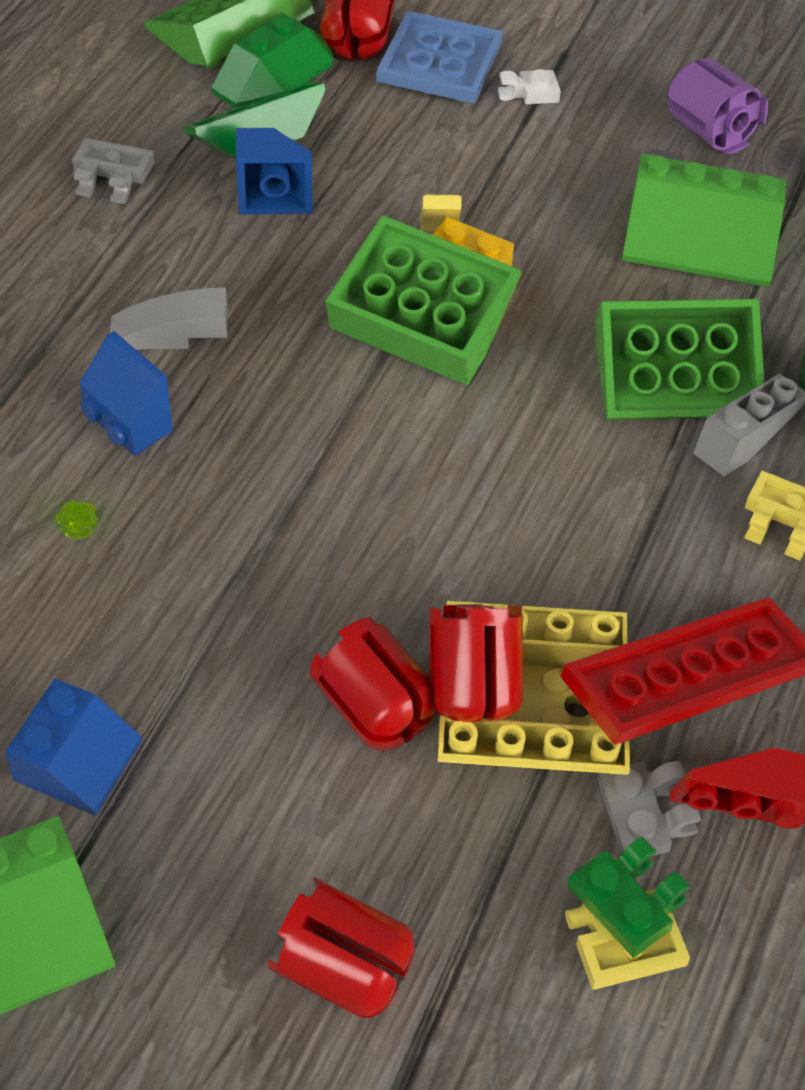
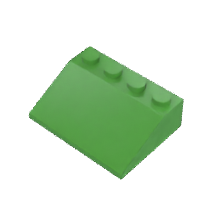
M190 0L144 21L147 30L190 64L204 65L205 68H212L224 62L223 57L229 55L234 43L280 14L284 13L304 24L303 19L315 12L311 0Z
M641 153L633 187L622 261L769 288L772 281L784 211L787 180L769 175H758L735 169H725L697 162H687Z
M382 215L325 301L329 326L335 331L468 386L489 350L521 276V270Z
M759 299L601 302L594 315L596 354L606 420L707 418L709 415L764 383Z
M59 816L0 838L1 1015L116 967L78 862Z

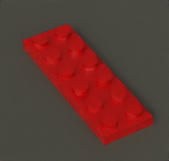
M770 597L567 663L560 677L611 742L617 745L804 676L805 636Z

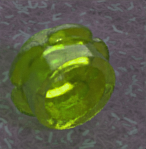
M68 501L63 504L62 510L56 513L55 521L67 537L83 539L91 535L95 530L98 518L95 516L97 509L92 503L87 501Z

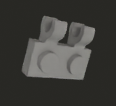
M85 138L72 159L73 170L75 171L74 180L80 181L75 193L76 195L91 197L95 190L97 176L110 178L109 186L114 187L110 201L125 204L130 195L131 184H143L154 165V151Z
M644 761L630 763L629 775L598 773L597 780L621 855L632 842L642 836L656 850L654 855L670 852L672 845L670 838L687 837L698 833L696 823L701 821L698 810L691 808L688 804H680L662 814L656 797L669 796V792L685 777L680 761L665 763L649 773Z

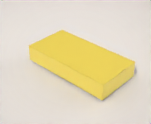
M423 196L420 230L435 232L446 217L459 221L461 196Z

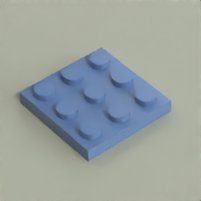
M407 10L377 69L376 82L421 91L426 94L448 97L462 102L476 103L502 44L503 31Z

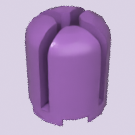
M707 58L690 62L680 69L669 87L667 103L669 112L675 121L714 149L720 150L727 155L737 153L749 146L750 143L746 140L754 132L758 123L763 126L765 124L768 114V99L760 93L758 88L718 61Z

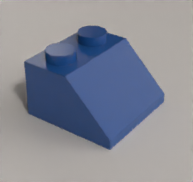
M236 128L239 215L313 214L312 152L275 128Z
M115 331L109 333L79 383L82 397L80 407L90 422H97L106 430L114 444L117 446L123 445L131 454L136 456L173 431L167 376Z
M54 678L6 749L5 755L13 781L96 816L142 742V738L95 694Z

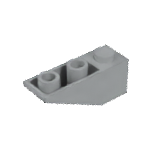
M779 373L709 415L693 454L725 477L748 462L804 406L805 391L798 387L794 381L785 378Z

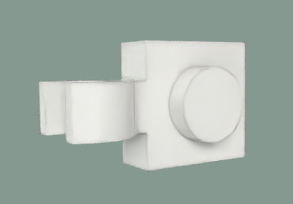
M553 70L520 71L519 77L513 71L500 72L499 77L502 85H509L497 88L500 100L508 101L514 98H524L525 104L559 103L561 91Z

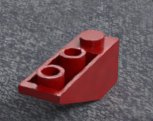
M771 748L692 769L669 792L670 801L688 804L696 810L711 809L729 813L738 819H757L771 822L784 829L800 828L805 823V754Z

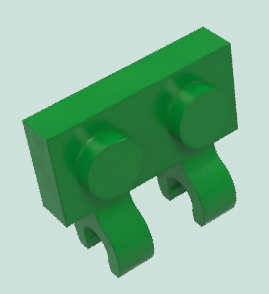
M643 836L632 842L617 860L605 850L568 877L567 887L633 958L671 931L673 920L667 914L675 911L686 902L687 898L683 893L690 888V885L676 871L666 877L651 895H648L634 879L644 874L653 866V862L649 858L656 853V850Z

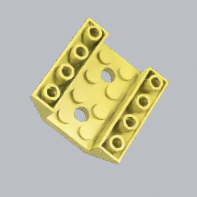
M447 601V605L483 604V606H494V608H508V605ZM522 606L524 701L519 711L500 721H488L487 718H482L480 722H462L440 715L438 762L629 775V740L614 745L590 714L584 717L570 715L565 710L566 706L574 703L582 704L560 677L567 663L627 644V613Z

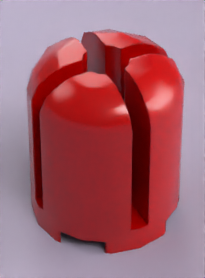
M326 0L320 23V33L328 47L332 50V54L344 61L355 62L357 52L362 61L372 59L381 52L387 41L395 0Z
M483 604L443 605V615L442 609L429 607L430 681L434 689L433 708L436 712L454 721L480 722L482 718H487L488 721L504 720L519 711L524 701L523 619L521 605L508 604V608H494V606H483Z
M371 617L354 621L338 631L343 639L324 658L319 653L315 655L310 665L309 676L368 747L380 751L398 748L403 743L410 742L424 732L435 716L436 711L433 708L434 689L431 685L430 677L383 623H375Z
M314 877L313 881L316 889L312 895L307 897L300 893L290 908L277 934L283 937V942H285L278 964L268 959V969L358 1017H374L393 1002L399 991L396 987L397 981L392 976L405 979L411 967L415 951L413 933L406 924Z

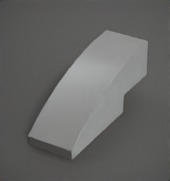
M226 287L175 292L133 305L111 316L110 333L115 331L136 350L189 349V338H227L228 307Z

